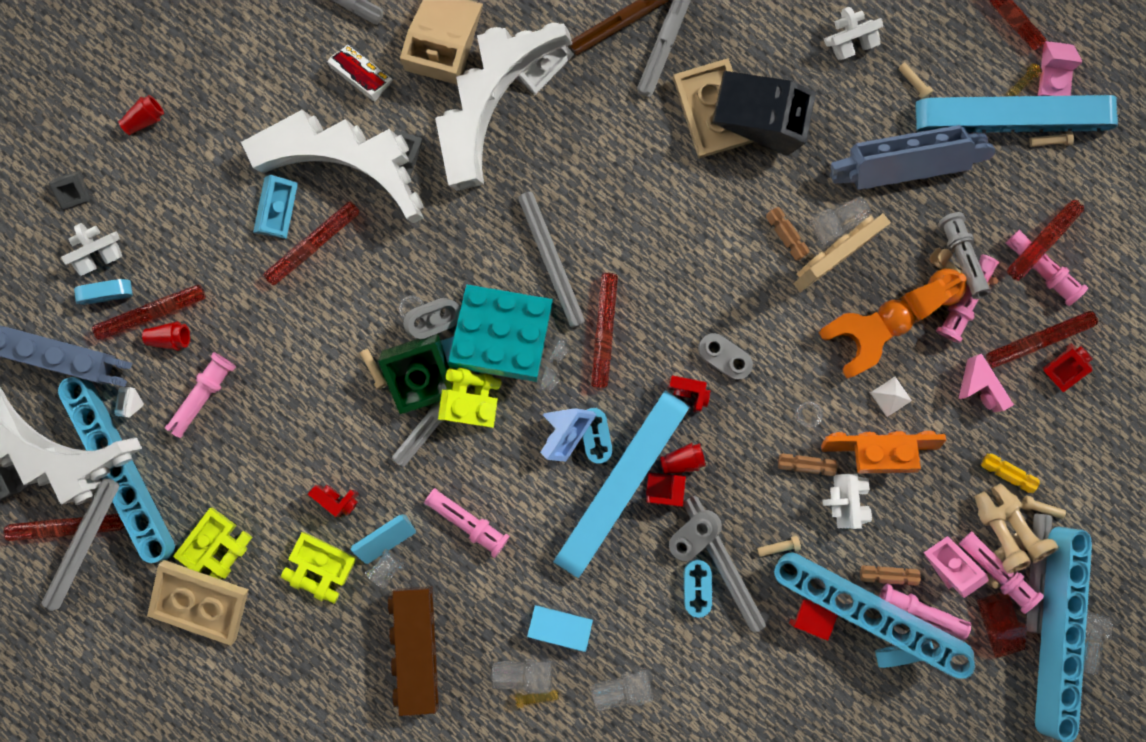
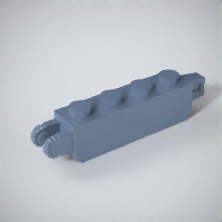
M960 125L856 143L850 149L849 158L831 163L830 177L834 184L854 183L857 190L869 189L876 186L972 170L973 163L990 160L994 153H996V149L992 144L988 143L989 141L985 133L968 134Z
M0 325V357L98 383L126 386V380L117 376L111 377L110 373L113 365L125 370L131 369V362L116 359L115 356Z

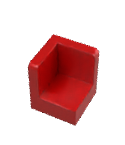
M649 473L645 502L683 507L686 476Z
M803 599L796 619L791 618L789 624L828 641L838 615L813 601Z

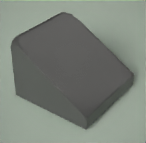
M81 170L56 177L49 183L62 210L90 201Z

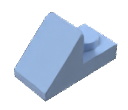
M574 408L544 413L543 416L551 423L555 430L547 438V443L540 453L547 460L566 462L596 417L595 412Z

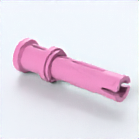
M1020 229L1005 243L1046 280L1047 288H1053L1066 300L1065 304L1067 306L1072 305L1087 291L1088 287L1085 284L1081 285L1069 274L1067 267H1059Z
M982 254L979 263L988 283L999 261ZM966 284L964 297L958 303L949 306V314L942 327H938L936 330L938 334L957 343H961L963 339L961 335L967 323L973 321V309L979 300L972 298L968 284Z
M215 352L212 353V360L203 373H198L196 376L197 384L170 422L165 426L167 431L172 430L171 434L179 438L183 436V433L210 395L220 391L222 388L220 384L229 371H234L236 368L233 363Z
M436 488L431 491L424 502L425 505H428L448 521L469 534V539H471L472 543L477 542L489 550L493 558H496L510 538L508 534L502 535L491 527L488 520H479L440 493Z
M972 531L959 542L958 545L967 551L982 568L1001 585V592L1004 595L1008 594L1021 606L1020 611L1023 614L1029 612L1042 600L1044 595L1041 592L1036 593L1023 580L1024 576L1021 573L1007 574L1003 568V562Z
M885 584L879 595L880 598L963 641L968 638L971 631L970 622L920 602L913 594L906 595L893 589L892 585Z

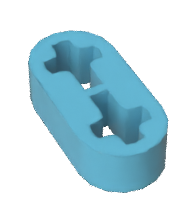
M126 279L92 283L74 288L75 301L77 304L82 305L133 296L131 281Z
M590 408L587 410L594 411L596 418L601 417L602 423H599L597 426L599 434L593 435L591 425L584 433L585 451L591 462L602 464L612 455L607 418L600 409ZM597 437L600 438L601 446L607 447V452L603 453L602 459H598L595 454L591 455L590 449L595 448L594 438Z
M694 559L689 561L684 567V606L690 615L700 618L706 616L712 607L711 568L706 562ZM695 565H700V569L706 571L705 576L700 577V586H695V577L689 575V572L695 569ZM695 590H700V598L706 601V606H701L698 612H696L694 606H690V601L695 600Z
M925 640L922 643L924 647L933 649L931 640ZM897 646L875 650L878 667L882 668L923 661Z

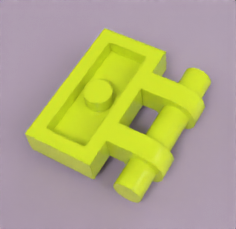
M458 368L457 370L448 369L446 380L453 382L452 390H442L438 420L494 428L498 398L488 397L490 389L498 390L501 387V379L487 373L474 374L469 369ZM468 385L475 386L474 394L466 393Z
M209 508L173 557L187 568L200 573L207 567L212 571L209 576L221 580L226 578L231 572L230 567L238 556L242 557L248 548L246 546L253 537L247 532L242 531L239 537L234 539L230 534L237 525L216 509ZM223 544L229 550L221 561H218L213 556Z
M301 532L288 559L298 564L296 572L286 567L280 578L290 582V586L297 590L302 588L314 594L315 599L320 601L326 600L335 604L340 593L330 589L332 582L341 586L345 584L357 557L306 532ZM308 570L323 577L320 584L306 577Z

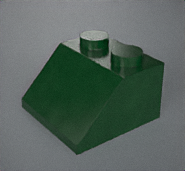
M438 333L424 339H416L383 350L380 354L378 362L399 414L440 402L442 390H452L453 382L446 380V372L450 368Z

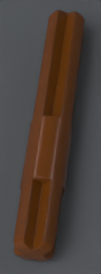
M636 0L573 38L570 45L572 52L575 55L583 53L669 0Z

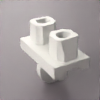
M846 7L841 11L842 19L834 22L836 29L845 27L846 30L824 38L826 46H832L837 59L843 60L855 55L851 39L859 37L862 50L880 45L878 29L884 26L881 18L874 21L869 20L858 25V21L865 18L863 11L854 13L851 7Z
M79 223L74 227L76 235L70 237L69 242L72 246L82 243L83 247L61 258L65 265L71 263L78 274L82 276L97 269L90 256V253L96 250L100 253L105 264L122 257L116 242L120 240L117 231L93 241L92 237L100 234L98 227L94 226L87 229L85 225Z
M839 474L834 476V487H830L831 499H823L822 501L823 506H832V517H837V528L858 529L862 528V524L872 521L871 509L869 506H860L859 498L860 494H868L870 490L868 478L858 477V474Z

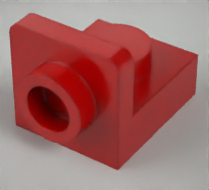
M1070 343L1066 346L1067 350L1043 367V371L1062 392L1068 390L1093 371L1089 363L1093 358L1082 346L1076 348Z
M674 375L669 378L668 389L674 390V396L691 398V394H696L693 412L699 413L702 411V407L707 408L710 399V390L706 389L707 382Z
M326 484L324 488L321 485H315L308 495L333 516L341 517L343 514L348 516L358 504L355 498L359 493L355 490H349L344 498L339 501L338 498L341 495Z

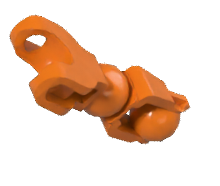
M943 268L936 271L930 277L927 285L919 287L899 299L884 302L879 307L878 312L870 316L845 313L820 329L818 333L825 341L840 335L849 336L855 341L857 346L856 356L843 367L845 377L852 378L879 362L883 345L893 336L906 334L911 330L913 324L929 316L941 305L951 306L958 303L966 292L967 278L963 273H959L954 269Z

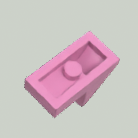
M1044 42L1038 96H1071L1073 70L1082 64V59L1074 45Z
M979 354L967 359L959 399L967 398L980 390L982 393L980 395L982 403L987 409H992L994 413L1005 411L1013 406V402L983 355Z
M948 536L924 552V555L948 589L953 587L963 598L989 581L987 574Z

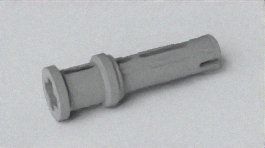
M951 213L939 221V227L945 231L948 238V249L956 254L962 273L967 278L966 282L971 291L972 298H984L991 293V289L972 247L974 237L971 233H968L964 224L966 220L964 213Z

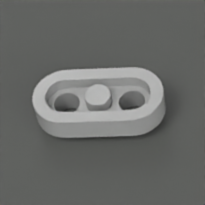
M440 298L413 308L404 318V329L410 336L418 339L430 337L454 327L458 322L460 307L453 300ZM445 308V314L441 317L440 311ZM417 318H419L420 323L417 327H415L414 322Z
M708 334L699 343L698 352L700 357L730 379L741 380L751 373L753 361L750 355L720 334ZM710 343H716L719 346L717 353H712L709 350ZM739 359L743 362L741 370L734 368V360Z
M709 510L698 512L671 537L669 549L672 555L681 561L693 559L720 534L722 529L720 518ZM700 523L707 526L708 532H703L700 529ZM680 542L686 544L687 551L680 548Z

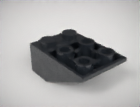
M724 71L712 123L788 156L807 142L816 92L790 80Z

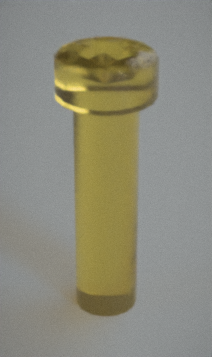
M1035 63L1030 64L1027 67V72L1006 93V96H1017L1034 77L1037 78L1042 74L1041 67Z
M558 690L522 695V692L516 693V707L519 709L524 708L523 705L559 700Z

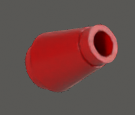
M152 96L140 97L118 123L126 134L131 135L161 120L160 117L164 115V111Z
M176 321L144 329L142 341L145 346L180 351L190 343V330L186 324Z
M691 442L660 457L665 474L700 471V468L706 466L700 443L693 445Z

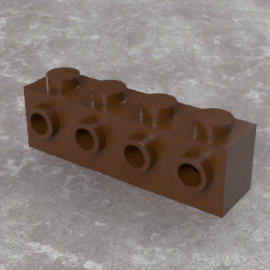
M433 586L397 588L392 591V596L388 597L389 615H394V627H390L389 638L390 645H395L396 657L391 659L392 676H397V688L393 689V706L398 707L399 716L436 714L439 709Z

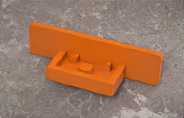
M895 431L888 435L863 432L859 435L847 436L846 433L836 432L825 437L821 450L822 452L855 451L858 474L918 473L921 469L918 450L940 449L946 442V435L936 434L934 431H923L918 434L906 435L903 431Z

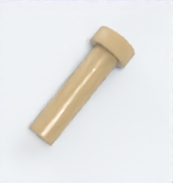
M903 63L898 68L920 93L918 96L921 99L927 98L932 94L933 89L930 86L927 87L906 63Z
M1065 131L1059 135L1030 137V147L1054 144L1070 146L1074 142V134L1072 131Z
M369 349L361 351L360 354L375 380V388L379 390L388 385L386 379L379 370Z
M1028 495L1021 502L1022 509L1026 511L1032 509L1060 519H1064L1066 515V510L1035 501L1033 497Z
M793 536L791 540L759 547L757 550L759 557L792 549L799 551L801 550V544L798 536Z

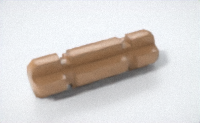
M776 207L767 213L766 218L771 226L775 225L774 230L787 248L790 247V253L793 258L800 260L809 253V249L804 242H800L801 237L788 219L785 220L784 216L786 215L781 208Z
M783 453L779 455L778 468L789 471L794 469L797 472L819 474L821 472L822 475L835 476L837 461L830 459L821 461V458L799 455L793 457L792 454Z
M866 565L861 566L860 579L863 582L874 583L876 580L877 583L900 585L905 583V585L917 586L921 580V574L918 569L906 568L904 571L903 568L880 566L875 568V566Z

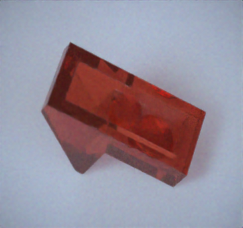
M1000 592L977 599L995 658L1025 650L1027 626L1025 623L1017 621L1010 596Z

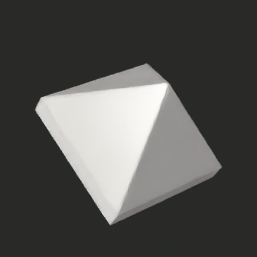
M896 377L891 378L870 392L886 417L912 401Z
M119 388L115 416L131 417L143 407L144 403L135 388Z

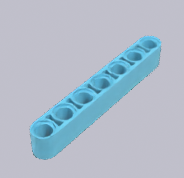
M1113 95L924 98L915 103L917 132L957 125L962 126L967 133H982V130H986V132H1011V129H1015V132H1040L1039 129H1043V132L1068 131V129H1072V131H1097V128H1101V131H1107L1118 127L1117 99Z
M76 377L65 378L58 387V394L86 451L100 450V441L104 436L108 440V446L117 441H122L93 383ZM80 385L81 394L78 398H75L74 389ZM92 410L95 418L89 425L87 415ZM133 460L121 466V473L118 477L114 475L113 467L110 468L111 473L101 478V480L110 478L119 484V489L112 502L140 557L147 563L168 560L175 552L174 541ZM130 488L135 493V499L132 503H129L126 498L127 491ZM143 514L146 515L149 521L145 530L141 528L139 523ZM156 541L162 546V552L159 556L153 552V545Z
M666 390L663 392L657 404H655L642 424V427L627 447V450L623 453L610 476L606 479L593 502H591L578 525L553 562L576 578L581 576L690 407L688 404Z
M1055 527L1051 530L1048 539H1053L1059 549L1046 559L1035 727L1040 734L1061 742H1072L1078 735L1080 723L1092 539L1090 534L1084 530Z
M793 552L786 553L779 559L774 574L777 581L783 586L952 677L965 679L974 672V651L967 643ZM788 563L794 565L797 569V574H787L783 569V565ZM813 578L822 580L825 588L815 589L810 584V580ZM841 593L849 594L853 602L850 604L841 603L837 595ZM874 608L882 616L878 619H872L866 615L865 611ZM897 624H905L909 627L910 631L906 634H900L893 627ZM927 639H932L938 642L939 646L935 649H928L922 643ZM956 655H963L969 661L963 665H958L951 659Z

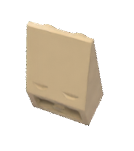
M423 0L407 32L401 52L400 61L404 70L458 85L456 77L464 73L483 4L471 0Z

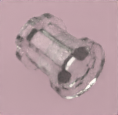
M384 549L382 558L372 569H368L365 572L368 578L382 589H386L389 586V580L399 569L402 570L405 567L402 560L391 551Z

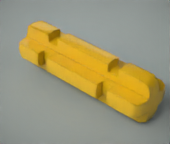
M992 453L986 454L982 460V468L990 472L995 471V475L1015 486L1020 485V488L1028 493H1034L1040 484L1038 478L1031 474L1026 475V472L1007 461H1001L1000 457Z

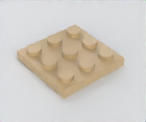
M884 213L876 219L870 215L849 234L846 233L834 242L824 253L822 251L810 260L808 264L796 273L799 279L793 285L801 293L869 242L891 222Z

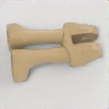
M1001 483L991 488L999 507L994 505L985 491L974 496L981 522L985 526L990 525L1003 546L1006 559L1003 561V568L1007 574L1026 568L1030 565L1031 560L1033 563H1037L1059 549L1053 539L1040 540L1035 536L1020 512L1022 503L1016 495L1011 494ZM1005 521H1009L1024 544L1028 555L1018 547Z

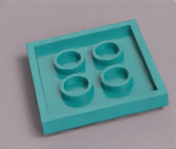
M466 284L448 360L449 367L464 368L475 372L537 382L553 299Z

